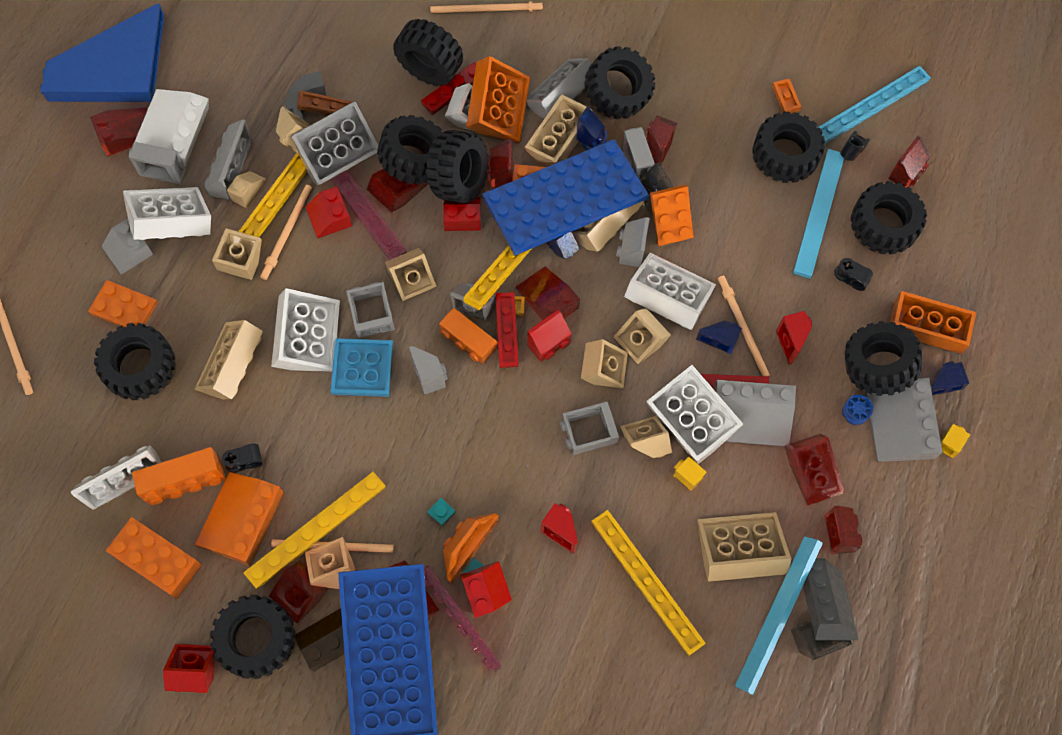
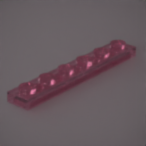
M348 171L332 179L334 186L338 187L342 197L389 260L407 253L406 249Z
M425 566V585L427 587L432 586L435 590L433 595L439 604L443 602L446 605L447 609H445L447 615L451 620L455 618L460 624L457 626L460 633L464 637L468 635L472 642L469 645L474 652L482 654L484 659L481 661L488 671L493 669L494 672H497L502 668L499 661L429 566Z

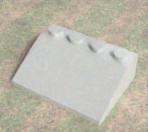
M156 89L135 142L176 150L186 167L208 112L209 98L191 92Z
M198 187L123 191L129 226L134 240L210 235L211 214Z
M649 253L631 279L624 297L664 316L666 319L680 324L682 327L692 330L716 284Z
M286 288L278 297L271 367L286 370L332 372L340 300Z
M693 365L646 401L648 407L697 464L711 455L743 426L740 419Z
M150 445L141 447L135 454L125 456L118 463L104 467L98 474L84 478L81 483L71 490V494L94 510L134 488L132 472L162 462L157 452Z

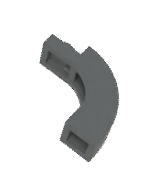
M320 71L301 77L290 87L285 100L286 109L303 119V110L297 109L299 90L326 96Z

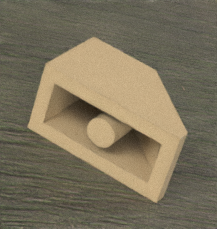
M251 171L236 176L227 189L231 201L247 208L266 179Z

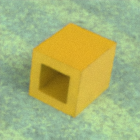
M952 424L940 440L942 452L954 458L960 453L970 434L963 427Z
M688 456L685 461L681 459L675 465L676 471L673 476L692 491L707 472Z

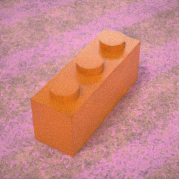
M455 308L439 323L440 334L448 340L450 338L455 342L454 345L459 350H465L469 353V357L475 362L479 361L481 364H484L497 349V341Z

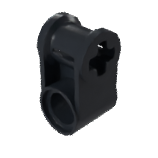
M854 131L841 150V156L848 161H854L864 151L870 139H865L858 135L857 131Z
M844 258L840 261L839 266L835 268L834 275L838 280L845 282L854 289L864 291L873 276V272L850 258Z
M256 443L228 450L222 455L223 464L227 471L232 473L257 468L263 464L260 448Z

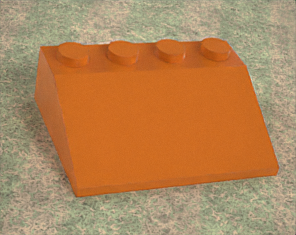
M491 56L477 61L466 128L479 134L519 143L530 77Z
M229 472L195 546L251 567L284 495L283 490L279 486L266 481Z

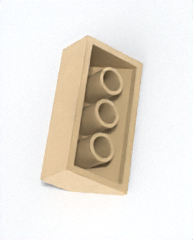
M561 94L525 146V150L541 167H548L567 159L582 137L583 129L591 124L592 109Z
M644 201L569 232L567 235L585 249L598 252L628 222V219L640 209Z
M246 320L226 322L195 390L222 400L232 399L238 392L237 387L246 374L245 370L248 363L253 359V352L261 341L263 331Z

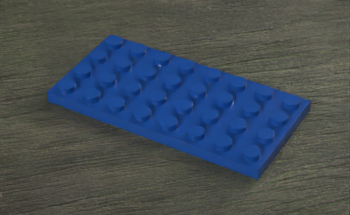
M615 139L483 193V199L514 256L647 200L649 196Z
M414 564L338 572L351 735H438L424 565Z

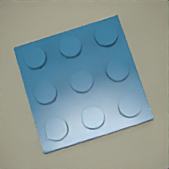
M336 338L331 395L389 397L393 340Z

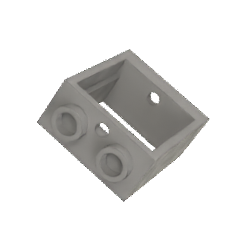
M642 127L630 128L624 131L622 152L642 184L650 183L655 163Z
M135 142L133 148L129 150V159L139 176L181 185L186 168L176 150Z
M374 282L365 287H353L347 291L358 339L395 330L384 282ZM382 295L387 317L359 323L354 301Z
M608 402L562 414L560 427L562 432H566V446L568 450L572 451L573 455L618 443L619 435ZM600 414L608 438L577 446L569 422Z

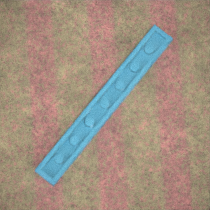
M918 66L817 128H820L823 132L822 136L825 138L824 145L927 83L931 77L921 66Z
M828 149L826 152L793 270L795 275L809 279L812 277L844 158L838 151Z
M804 536L735 687L753 695L822 546V542Z

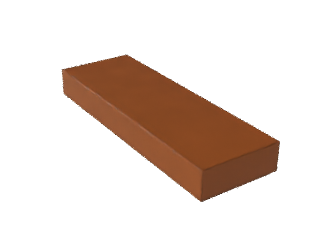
M299 90L297 109L330 115L352 103V101Z

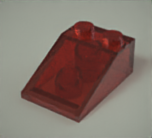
M147 107L107 110L90 117L99 142L107 156L133 147L148 111Z
M381 169L371 175L366 190L392 213L406 205L428 183L424 182L422 185L414 183L411 185L405 181L400 182L398 178L391 177L388 171Z
M543 267L516 286L519 293L525 297V300L542 320L557 310L561 312L565 319L579 309L580 298L569 285L547 267Z
M817 434L784 446L790 467L807 505L845 493L829 437Z

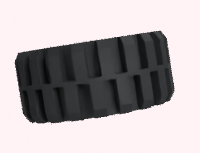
M414 19L407 22L393 44L394 55L397 57V61L402 64V67L409 74L414 75L418 80L424 81L429 85L443 86L450 83L463 63L462 48L458 45V41L449 32H446L443 27H439L436 23L428 22L425 19Z
M620 46L606 49L604 53H601L594 60L586 72V81L584 82V87L588 89L585 92L587 98L590 97L591 105H595L599 113L604 112L606 117L614 116V119H620L621 117L626 119L631 115L634 116L653 96L655 75L651 73L652 67L646 63L647 59L644 56L641 57L636 50L630 51L631 48L624 47L622 49ZM619 71L623 73L631 82L632 95L623 96L616 93L608 83L607 72Z
M790 112L777 113L773 115V118L768 117L759 127L752 148L753 159L755 163H758V169L760 171L763 170V174L767 177H773L772 180H782V183H788L789 181L795 183L799 179L804 180L808 178V175H812L817 168L825 150V138L822 136V130L817 128V124L814 121H810L806 115L803 117L797 112H794V114H790ZM780 139L794 141L801 147L803 154L797 156L785 155L775 147L773 142Z
M404 115L392 119L385 125L377 149L378 160L382 164L383 169L388 171L391 177L398 178L400 182L405 181L411 185L414 183L422 185L424 182L427 184L426 159L429 156L428 151L429 148H432V143L437 139V136L443 133L441 132L442 129L438 125L435 126L431 120L427 121L421 116L418 118L415 115H409L408 117ZM403 146L415 147L421 150L424 154L412 153L406 150Z
M457 130L444 131L437 136V139L432 143V148H429L428 151L429 156L426 159L427 183L430 185L429 188L434 195L442 200L468 203L474 200L485 186L484 182L487 180V170H489L487 147L484 141L475 133Z
M886 181L885 184L879 182L875 186L871 185L861 194L852 210L851 227L853 231H856L854 235L857 239H861L863 246L867 245L870 247L869 250L874 252L877 250L880 254L889 252L891 255L896 254L897 251L903 252L914 244L926 225L927 211L924 209V202L919 200L920 196L917 193L914 194L910 187L906 188L901 183L893 184V182ZM879 208L892 210L902 220L903 227L890 228L883 225L877 220L874 210Z
M878 321V324H867V327H861L857 330V333L854 332L846 343L845 364L847 375H849L850 381L858 389H865V393H876V396H882L883 394L890 396L894 395L895 392L901 393L905 391V387L910 388L920 376V371L922 370V348L920 341L915 336V333L910 329L906 330V327L901 324L898 326L895 322L890 321L889 323ZM878 352H890L900 357L899 360L889 365H875L866 360L869 356Z
M134 323L126 324L127 327L121 325L116 327V331L107 333L108 337L100 341L101 347L97 348L95 355L98 357L94 359V365L97 367L95 371L100 380L115 395H119L123 399H128V397L131 400H138L139 397L147 399L150 394L156 395L161 387L165 388L168 385L166 381L168 379L171 380L173 376L171 370H175L176 364L173 361L175 360V355L164 336L159 331H156L154 327L146 326L142 323H138L137 326ZM136 349H148L151 351L150 361L142 371L133 375L120 373L121 362L128 353Z
M251 595L250 597L241 596L239 601L235 602L232 600L227 603L229 607L226 610L222 608L219 611L221 616L218 620L214 619L212 625L215 626V629L210 631V638L213 639L210 646L211 650L215 652L214 657L216 661L220 662L225 670L246 679H260L263 675L269 676L273 674L275 669L279 670L283 666L282 662L285 659L288 661L291 656L289 651L294 648L295 644L293 642V637H295V630L292 627L293 621L285 609L270 598L258 595ZM259 617L266 620L272 629L271 640L267 648L253 657L244 656L239 653L235 646V636L239 627L245 621Z

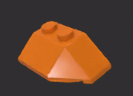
M494 513L469 517L464 522L461 521L455 528V535L445 541L443 544V555L449 584L452 585L497 524L499 515Z

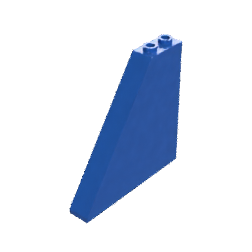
M155 4L46 61L45 69H43V84L40 85L41 94L44 95L48 102H151L155 92L164 13L160 4Z

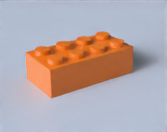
M901 291L894 301L890 322H895L898 326L901 324L906 327V330L910 329L921 343L962 354L970 345L976 312Z
M212 447L132 472L136 493L148 505L160 504L163 502L162 500L168 498H179L183 493L198 492L202 487L208 485L216 486L221 484V481L226 480L221 458Z
M132 517L106 549V552L176 599L179 598L202 566L196 559Z

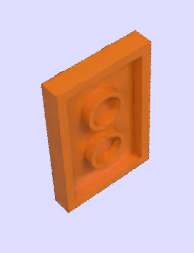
M684 184L650 193L657 245L662 246L694 238L688 186Z
M106 280L88 312L95 317L118 326L127 327L126 324L134 323L135 326L138 323L146 325L158 301Z

